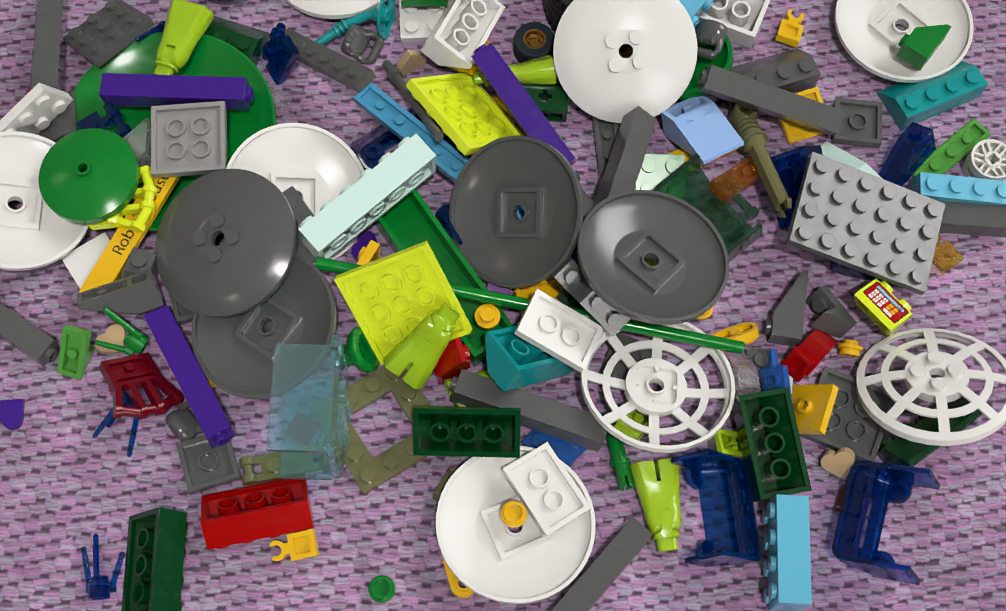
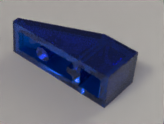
M912 122L898 137L878 175L886 181L903 186L936 150L933 129Z

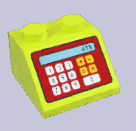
M876 278L854 294V303L890 337L911 318L912 313L910 310L912 308L904 299L898 300L892 294L894 290L887 282H880Z

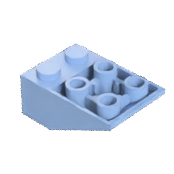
M705 95L688 98L661 112L664 135L702 164L712 162L714 159L744 145V141L717 105Z

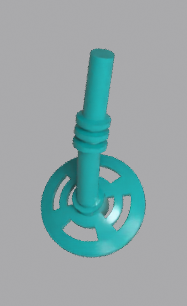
M380 0L378 7H374V9L367 10L346 20L341 19V23L337 22V26L332 25V29L316 39L315 42L324 46L337 36L341 37V34H346V30L348 31L351 25H358L370 19L376 21L379 36L387 39L395 19V0H387V6L384 3L385 0Z

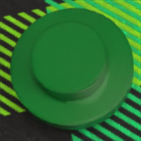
M384 575L373 578L368 587L370 597L378 603L390 601L396 590L393 580Z

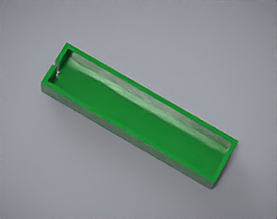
M416 189L411 191L374 222L394 253L427 241L449 283L488 290ZM457 298L473 328L474 337L467 339L464 335L460 338L462 346H468L471 357L469 361L475 367L487 360L485 334L488 331L512 327L513 324L500 306L494 305L500 312V322L492 329H483L475 321V312L478 307L487 303Z

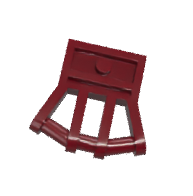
M148 352L105 360L100 363L99 370L109 386L108 391L113 393V418L120 419L121 416L137 417L141 420L148 418V415L152 414L155 416L164 415L167 409L173 405L178 406L184 401L182 393L162 377ZM154 385L168 397L162 400ZM137 388H143L151 402L150 405L145 404ZM122 391H126L134 406H123Z

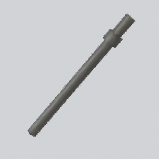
M385 60L382 66L387 72L388 79L391 83L396 84L434 139L441 141L444 134L427 114L420 102L413 98L412 93L406 87L407 83L404 81L401 71L394 67L391 61Z

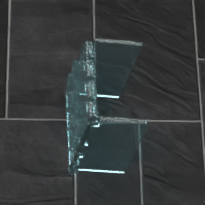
M339 335L332 336L330 345L275 343L266 450L281 452L279 479L332 480V476L335 479H340L343 475L345 447L350 446V431H348V423L346 422H351L352 406H350V398H348V366L344 355L342 339Z

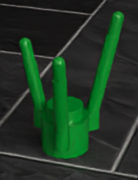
M104 307V314L128 332L123 340L126 347L95 340L94 344L123 352L129 356H132L134 352L142 354L150 341V337L136 330L117 314Z

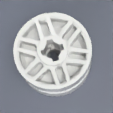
M986 139L977 143L963 162L962 172L964 177L1004 181L1006 179V144L994 139Z

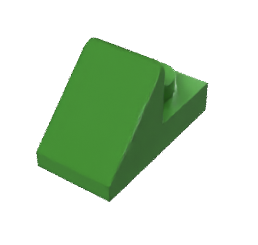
M69 324L63 327L57 373L78 380L82 379L96 347L90 346L91 331Z

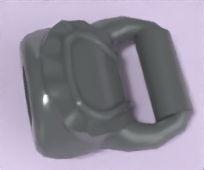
M704 19L697 25V42L716 47L714 51L697 47V57L712 60L718 56L728 32L726 25L709 19Z
M354 24L350 26L343 39L341 51L346 55L352 56L361 64L371 65L376 62L384 46V41L377 32L366 30L360 25ZM370 38H375L376 41L369 56L365 59L362 55L365 53V49L370 42L369 40Z
M188 401L184 402L177 410L170 412L165 418L167 426L181 442L193 439L198 434L203 433L197 419L188 410L190 407Z

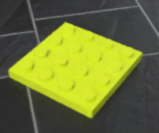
M467 72L411 78L406 84L413 98L420 102L426 109L427 114L438 123L442 132L450 137L456 144V148L465 156L474 154L480 148L496 139L515 135L525 136L498 104L492 100L480 84H474L473 76L467 74Z
M427 241L336 275L334 279L381 365L384 364L383 358L425 317L432 314L435 309L439 310L443 303H447L460 313V317L456 321L457 326L453 330L450 340L470 334L473 329Z

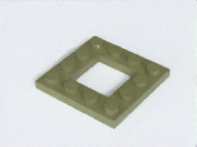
M384 365L311 408L364 495L428 457L413 454L412 434L372 458L348 417L392 393L413 426V406H431L421 389H414L404 382L402 378L408 371L407 369H404L401 375L397 376Z

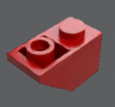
M460 337L448 343L434 369L438 385L443 384L446 379L459 376L462 369L467 371L468 368H471L468 346H462Z

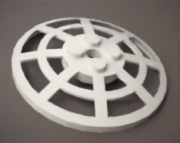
M688 322L663 325L705 334L702 330ZM604 328L585 370L580 372L584 400L598 423L622 442L651 452L673 453L686 451L710 440L722 428L734 404V375L730 363L722 350L701 346L692 355H689L681 348L663 342L662 338L653 337V340L637 341L623 346L616 334L612 336ZM607 340L616 353L607 362L602 375L590 371L589 365L595 352ZM652 349L651 358L643 359L639 362H636L630 355L631 352ZM662 351L674 354L682 359L683 362L676 367L674 364L662 359ZM708 354L711 355L720 369L725 388L709 389L706 375L698 364ZM620 360L629 369L625 380L611 377L613 368ZM690 369L695 373L700 389L687 388L684 374ZM588 381L602 385L605 400L612 412L602 416L595 408L588 390ZM649 384H659L662 390L653 391ZM610 387L624 390L628 402L618 407L612 397ZM685 398L700 399L699 406L691 417L680 408ZM709 399H725L721 415L709 431L697 423L704 414ZM634 410H638L648 415V426L641 425L626 415ZM672 414L682 423L674 427L659 428V417ZM620 419L629 427L648 434L649 443L633 439L615 429L611 424ZM687 429H690L700 437L685 444L672 446L660 445L659 435L677 434Z
M934 328L912 329L898 332L882 339L865 353L857 370L856 390L859 401L868 415L881 427L896 436L926 445H963L990 436L1006 423V403L999 413L986 403L992 394L994 382L1006 384V375L993 373L986 360L977 352L982 350L990 355L1004 369L1005 373L1006 360L988 344L960 332ZM924 336L925 338L909 341L898 347L889 345L894 341L908 337ZM936 337H945V338H950V339H956V340H959V341L968 343V344H970V345H969V346H965V345H963V344H961V343H958V342H954V341L946 340V339H938V338H936ZM926 344L928 352L914 355L905 350ZM937 344L951 346L960 351L954 355L940 352ZM877 351L888 353L883 361L881 373L865 377V368L868 360ZM970 356L973 357L980 364L983 371L968 369L963 360ZM895 357L908 362L905 370L889 372L890 365ZM932 375H939V376H941V377L932 378L931 376H932ZM904 379L909 391L901 396L894 389L890 381ZM969 379L986 381L985 387L979 396L968 388ZM882 382L885 392L896 404L887 413H884L873 402L866 386ZM962 396L970 402L967 405L954 409H948L947 406L948 402L955 401ZM919 398L927 402L936 403V409L922 407L912 402ZM905 409L920 416L937 418L939 432L916 429L902 424L896 419ZM979 409L989 419L988 422L975 428L950 432L949 418L964 416Z

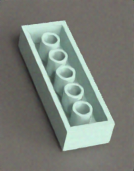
M417 134L411 138H404L398 144V149L393 153L388 152L383 155L378 161L379 164L373 169H366L359 176V180L355 184L346 185L340 191L339 197L334 201L328 200L321 206V211L318 214L303 220L299 228L302 243L315 258L318 256L330 259L436 172V155Z

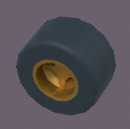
M529 22L522 25L516 31L513 42V52L517 61L522 63L548 54L553 57L554 33L548 26L539 22Z

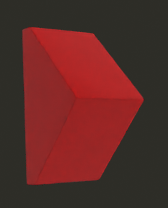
M818 329L810 333L799 346L801 350L816 361L814 366L805 375L806 377L839 343L828 333Z

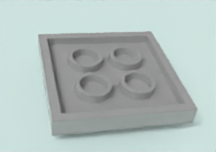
M225 101L151 106V175L153 178L203 175L226 169L227 105Z

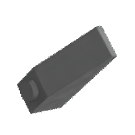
M151 269L77 294L79 310L103 311V308L107 307L112 312L140 314L152 312L163 306L162 294Z
M808 270L802 271L775 309L770 320L766 319L764 334H768V343L796 347L801 342Z

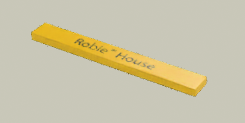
M181 176L153 178L154 185L158 189L157 196L154 197L153 201L156 205L155 211L151 212L145 224L146 230L144 233L118 227L79 290V293L119 279L133 247L138 248ZM143 198L135 199L133 204L143 201ZM139 214L125 215L124 219L133 221L137 219Z

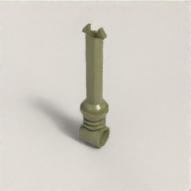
M735 103L727 120L744 141V145L740 147V150L750 154L773 206L778 211L776 215L785 218L784 211L792 208V199L789 198L766 149L768 136L766 132L761 130L755 117L758 111Z

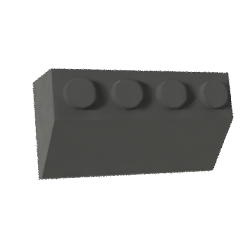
M798 48L737 65L731 69V72L792 93L814 88L821 75L812 55ZM724 100L730 113L735 103Z

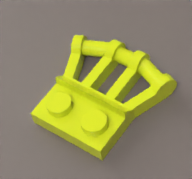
M151 166L140 167L139 183L143 182L144 186L137 188L132 198H143V201L137 204H128L115 216L102 222L88 224L87 226L92 230L123 227L144 233L147 228L145 224L151 212L155 211L156 204L153 201L154 197L157 196L158 190L153 182ZM139 214L137 219L133 221L123 218V215Z

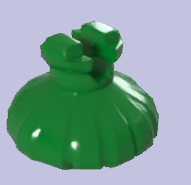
M355 327L349 333L346 344L338 346V352L345 354L344 357L338 358L339 365L343 368H349L353 364L358 370L368 373L376 371L380 365L360 327Z

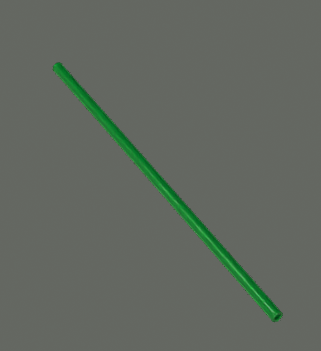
M318 256L315 261V266L319 270L337 274L362 266ZM449 283L457 298L525 311L530 301L528 298ZM569 307L602 326L587 310ZM630 319L620 329L622 331L737 354H743L745 342L645 323Z

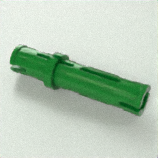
M607 431L606 439L612 459L610 465L611 469L615 471L619 491H624V487H626V490L635 487L629 468L631 460L626 455L623 442Z

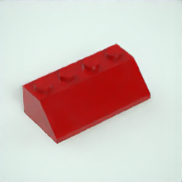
M306 474L202 495L200 523L207 550L214 548L223 549L229 545L251 543L262 538H276L282 534L314 528Z

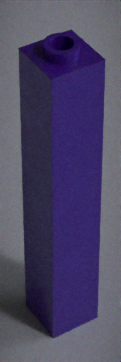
M489 43L487 46L485 44L479 46L474 51V55L471 56L473 63L527 137L536 138L552 145L568 160L571 166L575 164L576 159L492 43Z
M102 73L99 96L106 106L151 107L225 101L227 110H249L250 101L254 99V89L250 87L246 77Z
M166 304L143 315L211 448L227 444L231 438L235 437V434L168 305Z

